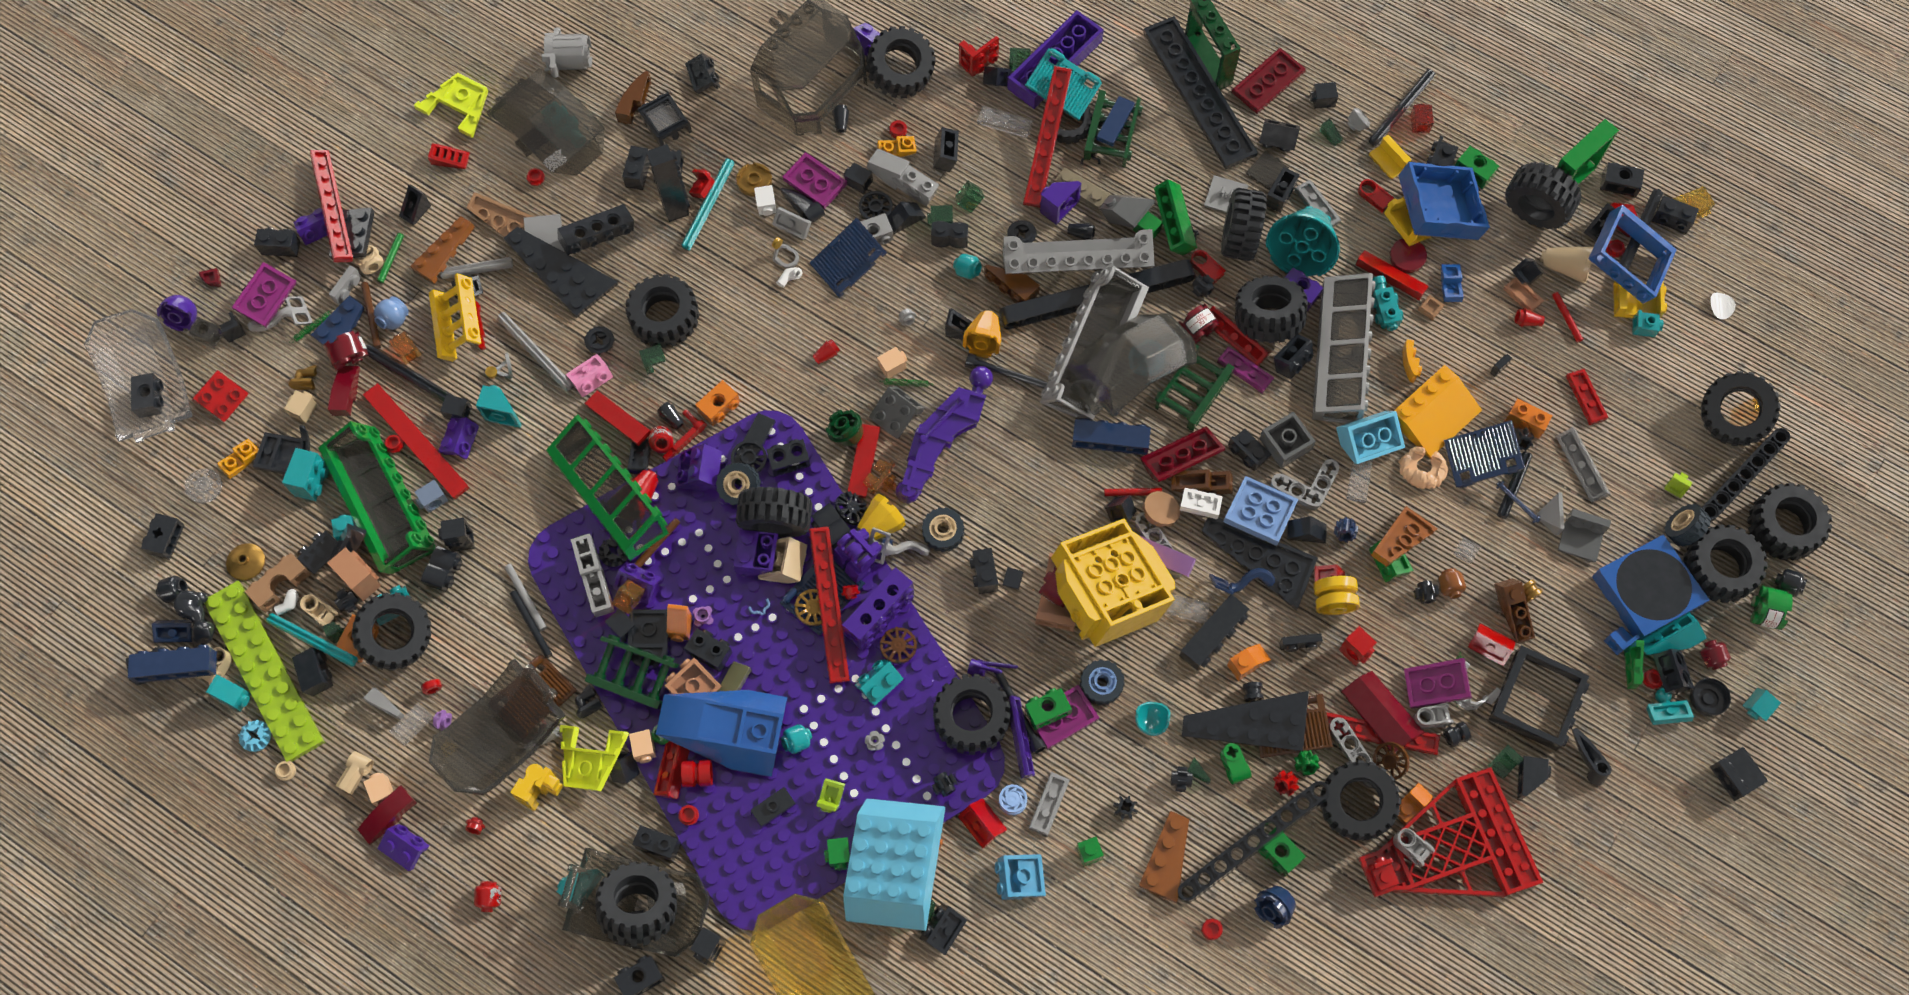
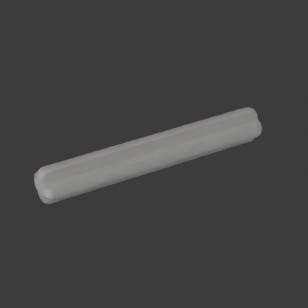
M511 257L447 267L444 272H440V276L442 279L454 278L456 273L465 276L512 268L513 260Z

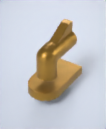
M312 365L305 369H297L294 379L289 380V387L295 390H315L316 386L312 378L303 377H316L317 365Z

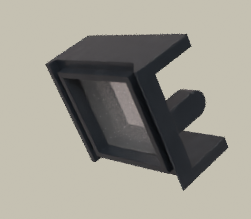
M669 92L659 95L656 99L649 103H644L638 108L640 118L659 146L664 145L663 139L671 136L673 140H677L679 138L678 131L686 128L689 134L692 132L690 121L686 119Z

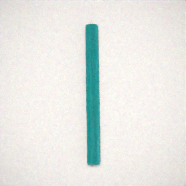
M726 158L714 180L715 183L706 195L681 244L683 249L691 250L734 167L733 160Z
M270 613L266 618L267 623L351 667L355 666L358 661L356 656L273 613Z

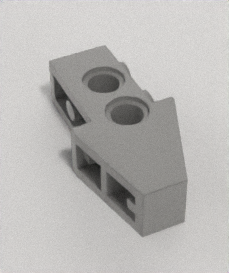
M877 149L868 161L866 168L894 190L900 189L927 207L935 196L939 184L911 167L909 161Z
M589 533L571 539L592 613L595 617L614 612L605 574L592 536Z

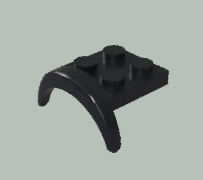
M299 426L301 438L265 432L253 467L256 470L282 474L284 478L295 448L310 451V438L305 426Z

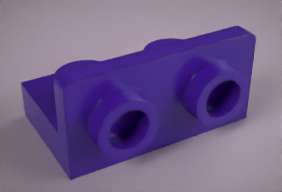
M626 562L618 570L613 589L648 605L652 600L655 586L660 582L661 577L653 572L639 568L633 563Z

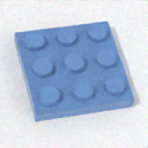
M1245 476L1223 522L1277 546L1298 499Z

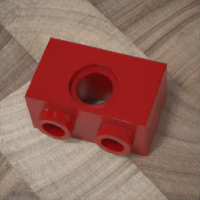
M1358 626L1345 639L1339 651L1357 666L1360 662L1364 664L1370 659L1371 655L1376 651L1373 648L1377 642Z

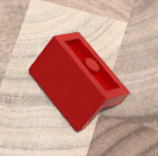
M1480 623L1468 644V648L1504 666L1512 654L1516 642Z
M982 798L968 805L958 816L982 848L987 847L997 836L1007 831L1004 824Z

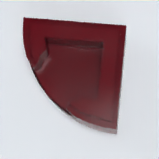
M217 268L199 272V276L207 285L221 287L220 274Z

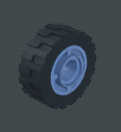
M1103 659L1095 660L1088 664L1080 677V687L1091 703L1100 706L1104 704L1109 705V703H1113L1119 698L1125 684L1124 674L1117 667V664ZM1097 679H1105L1107 686H1099Z

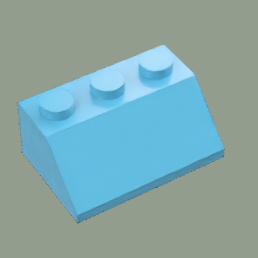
M1383 411L1336 427L1341 447L1355 464L1405 448L1396 411Z

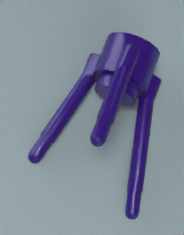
M971 659L967 674L972 675V677H974V674L984 676L986 671L1001 674L1002 670L988 666L1017 669L1018 666Z

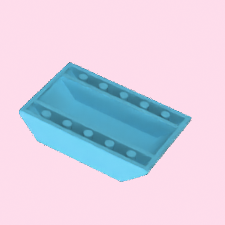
M876 799L865 800L857 814L843 894L845 919L847 922L926 931L945 814L944 806Z

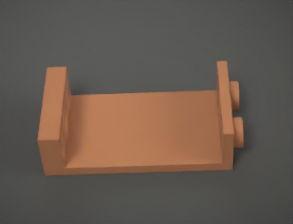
M1054 553L1049 554L1046 574L1048 571H1054L1055 564L1051 559ZM1041 595L1035 624L1074 632L1075 622L1071 619L1066 606H1057Z

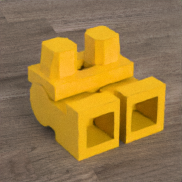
M532 764L527 767L524 779L519 778L510 793L517 802L535 811L539 805L536 799L540 793L546 796L550 792L558 796L563 785L559 783L560 780L555 777L551 769L547 767L543 769L538 764Z

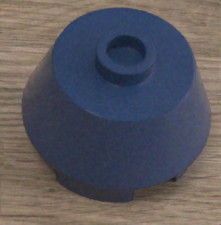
M1273 886L1260 891L1254 900L1257 905L1254 910L1263 922L1267 920L1274 924L1273 928L1276 929L1290 923L1296 908L1293 896L1281 886Z

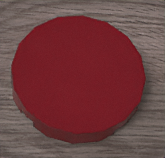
M1400 239L1392 246L1389 258L1394 267L1396 266L1405 273H1414L1424 266L1427 260V251L1421 242L1409 246L1404 239Z

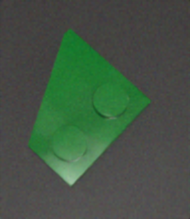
M1636 640L1624 650L1627 689H1636L1643 683L1644 640Z

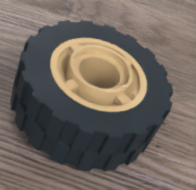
M732 463L725 466L720 471V474H718L716 481L717 492H719L720 498H723L730 505H737L738 495L741 491L751 487H760L761 483L759 474L756 473L755 469L743 463ZM737 479H740L742 482V487L740 489H737L735 487V481Z
M1688 504L1675 511L1669 517L1664 527V532L1677 546L1691 545L1707 532L1710 527L1711 518L1698 504Z
M946 507L932 510L923 520L922 535L925 543L935 551L945 552L956 549L964 537V522L961 516L955 510H950ZM945 526L948 528V531L940 533L938 529Z

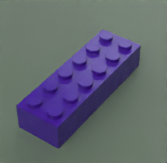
M1076 10L1008 77L1007 89L1035 109L1044 98L1027 88L1025 84L1048 48L1056 49L1067 60L1078 66L1103 41L1104 29ZM1051 56L1048 61L1056 65L1059 60Z

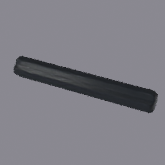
M1527 451L1521 454L1525 468L1520 472L1513 473L1508 489L1515 496H1517L1532 459V454ZM1506 493L1497 513V516L1502 519L1508 517L1514 503Z

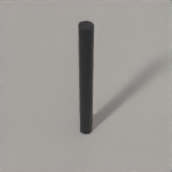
M517 590L512 591L510 596L545 658L551 657L553 655Z

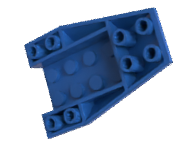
M751 690L665 694L656 735L729 769L772 777L787 697Z

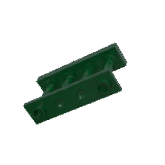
M1099 90L1084 149V159L1091 160L1092 154L1100 153L1123 158L1122 167H1126L1127 161H1131L1132 151L1130 146L1137 117L1141 116L1143 105H1140L1141 98H1137L1136 106L1132 110V113H1134L1132 121L1127 120L1124 127L1130 128L1129 135L1119 134L1116 140L1127 143L1125 151L1098 146L1095 143L1097 135L1101 128H1098L1099 124H1103L1108 117L1105 116V113H1102L1103 109L1113 108L1115 104L1114 101H1109L1108 98H1105L1106 91Z
M1197 344L1193 350L1189 349L1184 357L1186 360L1163 392L1159 391L1154 400L1156 401V410H1159L1161 405L1165 404L1186 417L1188 421L1187 428L1191 431H1194L1231 378L1235 368L1228 363L1225 369H1220L1198 356L1199 345ZM1194 361L1217 375L1218 379L1215 383H1210L1187 368ZM1184 375L1207 389L1208 393L1205 397H1200L1177 382ZM1172 390H1175L1197 403L1196 406L1198 408L1195 412L1193 410L1189 411L1169 399L1168 395Z
M611 634L608 637L601 636L600 640L608 644L597 672L587 674L585 682L655 709H661L663 701L660 700L661 696L659 694L669 667L678 668L679 666L678 663L674 662L675 658L667 655L659 657L619 641V637ZM618 646L626 651L615 679L613 678L610 681L605 679L606 675L604 674L614 648ZM636 653L644 656L634 685L628 688L623 686V679L632 655ZM654 660L662 663L652 692H649L647 695L641 693V686L650 662Z

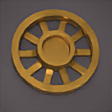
M808 589L797 597L795 614L802 623L809 626H817L821 624V620L817 621L816 616L820 615L818 594L816 599H813L812 593H817V589ZM808 593L810 596L809 601L804 597ZM802 598L806 604H799V600ZM798 607H804L805 610L798 612ZM804 613L808 614L806 619H803L801 615ZM810 616L814 617V622L808 621Z

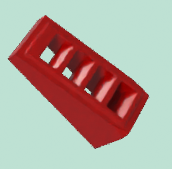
M432 143L428 160L431 165L466 169L470 153ZM459 156H462L461 162H458Z

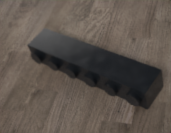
M668 144L646 151L668 221L672 222L688 216L690 204L674 150L670 151Z

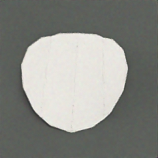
M1722 293L1712 294L1711 307L1714 315L1721 320L1729 318L1735 311L1736 304L1734 299Z

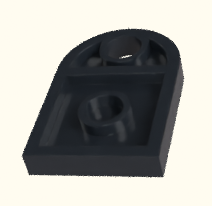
M667 609L630 610L629 618L635 623V627L628 632V645L659 657L667 655L669 643ZM633 653L631 660L636 666L640 667L643 656ZM651 660L648 669L657 667L661 663Z

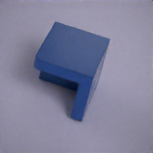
M1620 627L1611 633L1604 642L1616 655H1619L1634 641L1638 640L1640 636L1637 634L1632 638L1624 627Z

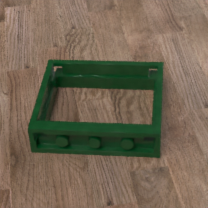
M1191 0L1185 34L1221 90L1233 84L1241 48L1211 0ZM1203 25L1221 52V59L1202 30Z

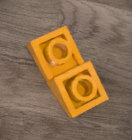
M897 136L896 140H878L877 149L898 157L909 156L917 152L914 136Z
M1407 339L1402 352L1403 365L1409 381L1414 383L1417 376L1420 377L1422 366L1419 365L1420 358H1415L1416 348L1413 347L1414 340Z
M249 438L232 448L233 453L217 463L218 467L229 479L240 473L256 458L259 449Z

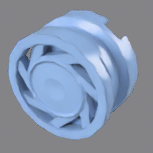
M1014 784L1004 787L999 795V805L1002 811L1012 816L1022 813L1027 806L1026 791L1019 785Z

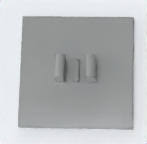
M1214 175L1204 207L1227 213L1233 190L1238 187L1247 189L1248 185Z

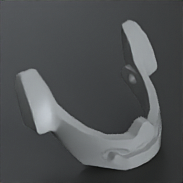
M1465 661L1466 668L1468 669L1470 664ZM1499 688L1494 689L1489 695H1484L1481 701L1473 702L1471 699L1456 702L1465 710H1477L1484 703L1492 705L1498 698L1501 690Z

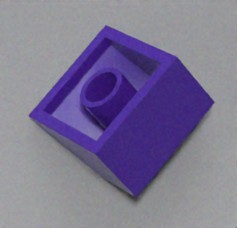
M1079 181L1054 182L1049 187H1045L1041 192L1040 213L1057 225L1080 202L1082 183Z

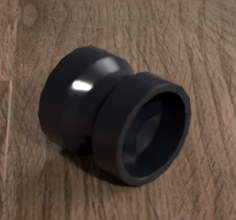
M1463 721L1457 723L1455 727L1443 729L1444 738L1450 747L1457 746L1461 741L1467 742L1471 740L1470 730Z

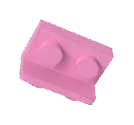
M598 354L566 374L582 397L613 378L608 366Z

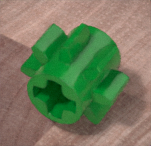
M1311 750L1301 751L1294 758L1296 762L1294 765L1297 772L1301 771L1303 776L1313 775L1320 768L1318 764L1320 760L1317 754H1312Z

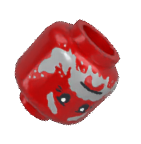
M664 426L654 427L648 435L650 448L657 453H666L673 446L672 432Z
M481 881L480 885H477L474 889V906L481 908V912H493V908L499 907L501 904L502 888L495 881Z

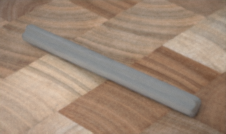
M501 312L497 316L498 321L565 391H569L573 387L572 382L505 312Z

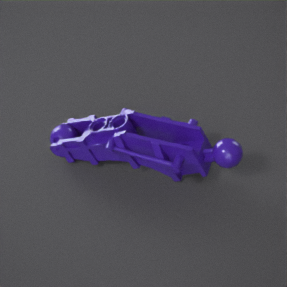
M984 366L974 368L969 375L970 383L973 386L972 391L958 387L923 424L919 425V428L917 427L907 458L908 465L903 481L897 485L895 491L896 497L902 503L910 504L918 499L924 484L929 478H932L935 469L933 466L943 449H950L956 437L977 427L986 398L983 390L990 387L993 382L992 372Z

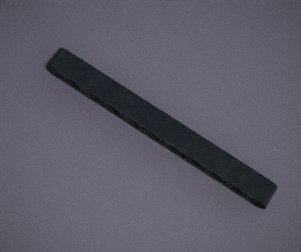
M1189 259L1128 274L1149 287L1147 294L1186 284L1196 278ZM1123 276L1115 277V279L1130 285H1136ZM1109 282L1100 287L1092 306L1098 307L1125 300L1128 290ZM1090 284L1001 308L999 313L1004 328L1010 330L1075 313L1082 304L1083 294Z

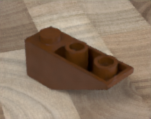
M987 264L984 266L985 278L989 282H994L1002 293H1007L1014 303L1035 299L1039 295L1040 285L1027 274H1005V269Z
M1513 578L1495 583L1494 586L1499 605L1515 642L1520 643L1535 638L1523 583Z

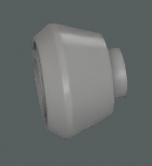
M1354 108L1348 117L1349 122L1347 124L1353 131L1369 128L1370 121L1359 108Z

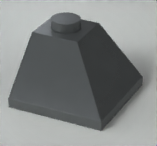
M1110 195L1105 199L1100 210L1110 224L1135 228L1155 201L1154 199L1130 195Z

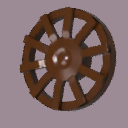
M895 627L886 631L882 636L880 650L887 661L894 664H903L914 657L917 650V641L913 633L908 629ZM898 631L904 632L901 637H899ZM895 632V633H896V638H894V637L891 635V633ZM906 634L911 636L910 638L904 640ZM888 636L892 641L890 642L884 640ZM913 640L914 646L906 645V643ZM883 644L891 645V647L883 649ZM906 648L913 649L912 653L909 654ZM892 650L890 657H888L885 652ZM905 653L907 658L902 659L901 654ZM895 654H898L899 660H894L892 658Z
M1385 742L1375 749L1373 762L1378 767L1380 764H1383L1384 769H1389L1390 776L1392 775L1395 780L1402 778L1410 768V758L1403 746L1395 742ZM1387 745H1390V746H1391V752H1390V753H1389V750H1388L1387 747H1386ZM1395 747L1399 749L1396 753H1394ZM1383 748L1386 754H1383L1379 751ZM1378 755L1382 757V761L1378 762ZM1400 760H1405V764L1400 763ZM1398 766H1401V767L1404 768L1402 772H1401V770L1399 769ZM1394 768L1398 772V776H1394Z

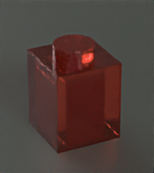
M1423 103L1414 105L1410 114L1412 133H1430L1434 124L1432 105Z

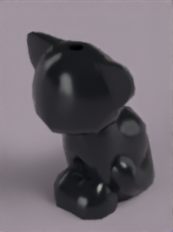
M185 590L180 592L175 598L174 609L179 616L193 622L190 630L193 647L197 648L198 645H207L212 641L215 630L213 623L204 621L203 605L208 600V594Z

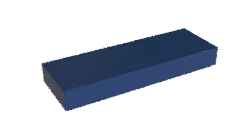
M1119 96L1099 131L1096 140L1113 147L1135 106V102Z

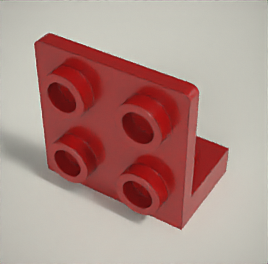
M998 36L992 38L978 50H975L973 45L968 44L965 40L959 43V65L972 77L982 73L984 66L993 64L998 60Z
M217 370L191 401L197 405L200 404L221 421L225 422L247 397L248 392Z

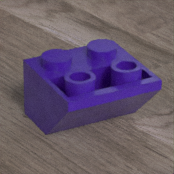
M706 444L681 451L679 468L676 474V487L694 490H708L717 487L716 481L720 470L722 451Z
M739 529L733 565L736 574L756 576L772 572L778 534Z

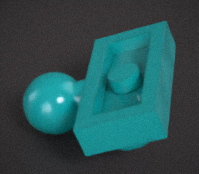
M1664 688L1658 689L1655 693V699L1658 703L1648 704L1646 707L1652 725L1692 721L1694 715L1688 701L1670 702L1672 694L1665 693Z

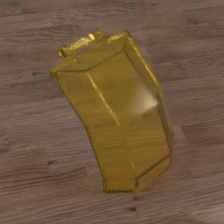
M793 894L758 915L749 944L777 995H875L822 900Z

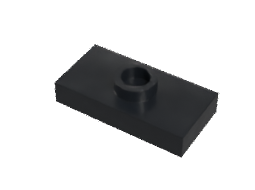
M645 439L640 446L632 442L627 467L630 474H639L643 470L648 471L651 453L648 439Z
M783 787L752 808L751 812L763 828L795 806L796 803L786 788Z

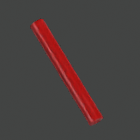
M1559 292L1552 294L1577 343L1583 341L1584 339Z
M1162 488L1104 489V496H1148L1156 491L1162 492Z

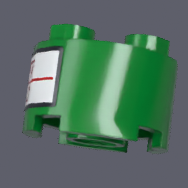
M1761 586L1758 595H1754L1751 600V606L1754 607L1750 622L1782 630L1788 623V620H1784L1787 611H1792V594H1788L1789 592Z

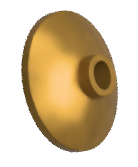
M251 543L235 547L229 553L226 560L228 573L237 580L253 579L261 573L265 566L264 552L260 547ZM246 557V560L241 562L242 558Z

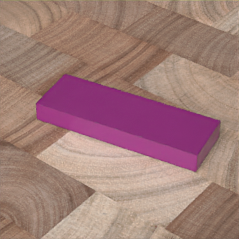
M1229 346L1217 360V363L1223 367H1226L1228 363L1234 366L1233 374L1262 394L1274 380L1273 376Z

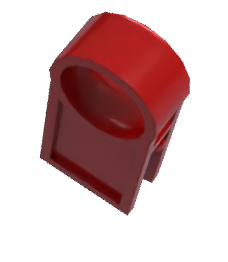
M1365 179L1359 185V195L1381 213L1388 208V203L1395 199L1371 179ZM1369 185L1373 188L1374 192L1366 193L1362 190V186Z
M1204 250L1193 252L1190 260L1192 267L1203 277L1209 275L1214 280L1213 285L1225 275L1226 270ZM1203 256L1206 259V263L1197 264L1193 258Z

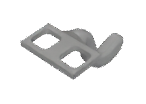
M296 296L285 299L287 306L275 314L266 328L254 321L249 322L247 325L249 331L262 332L277 325L284 317H291L295 326L308 325L311 322L313 323L303 297ZM289 300H299L302 307H292ZM295 315H305L308 322H298Z
M872 528L869 545L873 542H878L882 546L881 560L875 559L874 562L883 565L886 556L896 555L905 550H914L924 556L929 555L930 548L923 543L905 541L892 546L889 543L890 533ZM875 532L886 536L885 543L874 540Z

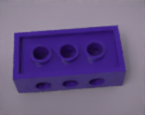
M895 567L842 624L844 636L861 651L865 647L869 648L874 643L875 636L878 633L882 634L888 627L887 623L892 618L896 619L901 613L900 609L905 604L909 605L914 599L913 581Z

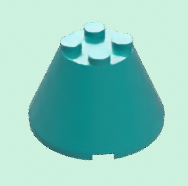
M1306 206L1302 210L1278 219L1271 226L1266 237V248H1268L1271 255L1270 259L1279 269L1287 274L1292 268L1302 271L1307 277L1322 276L1334 267L1340 253V243L1331 224L1330 216L1312 206Z

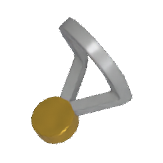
M775 238L772 242V247L775 249L773 261L783 268L795 267L799 262L798 252L790 246L782 244L783 240L781 238ZM779 248H786L795 255V260L789 264L783 263L777 257Z
M505 353V360L496 368L494 366L486 368L485 374L488 378L493 379L500 375L512 379L513 373L508 353ZM507 364L509 374L499 370Z

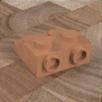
M687 658L679 666L681 670L677 674L673 672L665 679L667 684L664 686L671 694L716 692L722 687L695 658L691 661Z

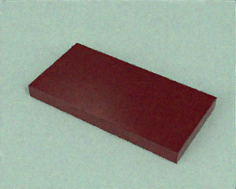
M1279 48L1236 85L1231 93L1258 114L1304 74L1306 68L1282 48Z

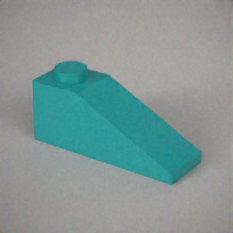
M1688 612L1642 640H1644V653L1649 655L1668 649H1690L1707 639L1698 620Z

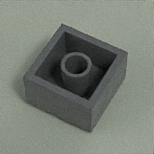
M1295 412L1263 429L1259 438L1280 468L1310 452L1316 442Z

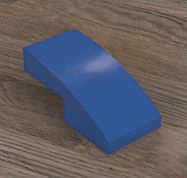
M1460 264L1441 265V284L1444 302L1463 301L1464 296L1461 285L1463 278Z

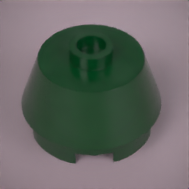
M851 409L844 412L838 410L829 417L830 423L826 427V431L830 440L844 447L853 446L860 441L863 436V426L858 413Z

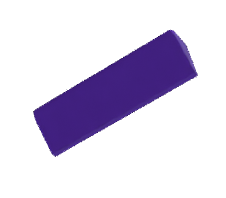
M1009 696L1007 702L1010 705V725L1021 779L1033 777L1035 772L1021 700L1019 697Z

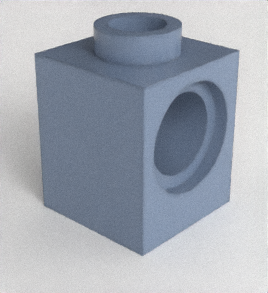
M435 480L415 491L418 497L415 501L421 509L425 508L428 513L449 501Z

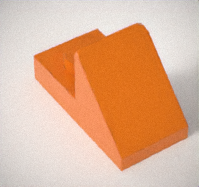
M1418 783L1401 800L1400 812L1397 818L1406 825L1434 797Z

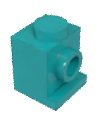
M1638 310L1632 318V335L1655 337L1663 329L1664 322L1660 320V314L1645 313L1642 310Z

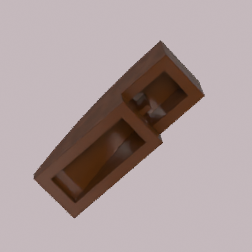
M644 71L638 76L620 99L615 111L619 123L632 125L635 111L646 102L651 85L649 71Z
M1209 469L1181 471L1171 476V490L1184 493V489L1188 488L1216 495L1233 494V476L1230 471L1211 472Z

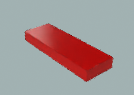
M1585 368L1568 373L1565 377L1588 424L1593 425L1607 420L1609 417Z

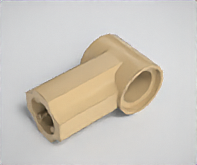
M354 751L349 756L346 762L347 768L337 782L336 787L352 795L363 776H366L371 771L374 760Z

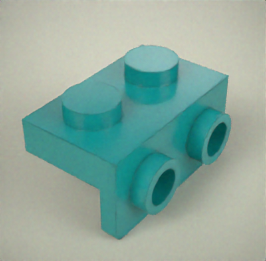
M885 659L875 662L872 666L873 669L861 675L855 684V687L874 706L904 679L890 661Z

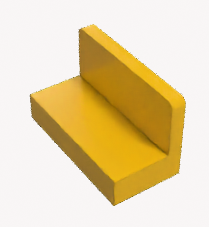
M1389 135L1383 137L1380 146L1369 153L1373 161L1390 179L1398 176L1407 163L1412 160Z

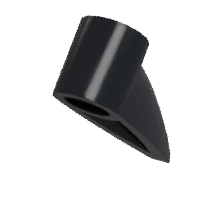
M780 188L781 193L798 214L811 221V224L825 215L822 206L817 201L813 202L805 195L794 190Z
M1578 728L1572 729L1577 748L1589 768L1587 773L1588 781L1596 786L1604 784L1612 772L1610 764Z

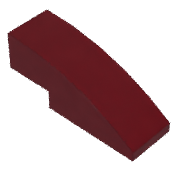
M346 366L338 370L328 404V411L332 416H351L352 404L356 402L360 373L359 366Z
M400 785L369 814L357 830L367 843L371 845L385 834L388 828L402 820V815L416 805L417 802L406 788Z

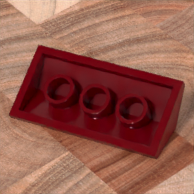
M1205 426L1140 459L1149 476L1155 481L1161 482L1226 449L1210 429Z
M1373 671L1359 676L1341 691L1383 743L1395 742L1405 747L1424 733ZM1387 745L1386 747L1391 752V746ZM1395 747L1394 753H1396L1399 749Z

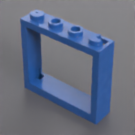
M1621 205L1609 213L1588 259L1644 304L1657 296L1677 249L1624 205ZM1617 225L1657 257L1646 285L1605 252Z

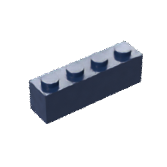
M1087 418L1075 419L1072 447L1147 455L1151 427L1143 424L1128 425L1124 422H1118L1117 424L1109 423L1106 420L1090 421Z
M198 645L197 648L178 647L177 650L158 649L157 652L138 651L137 654L129 655L128 678L135 683L216 675L217 652L209 645Z

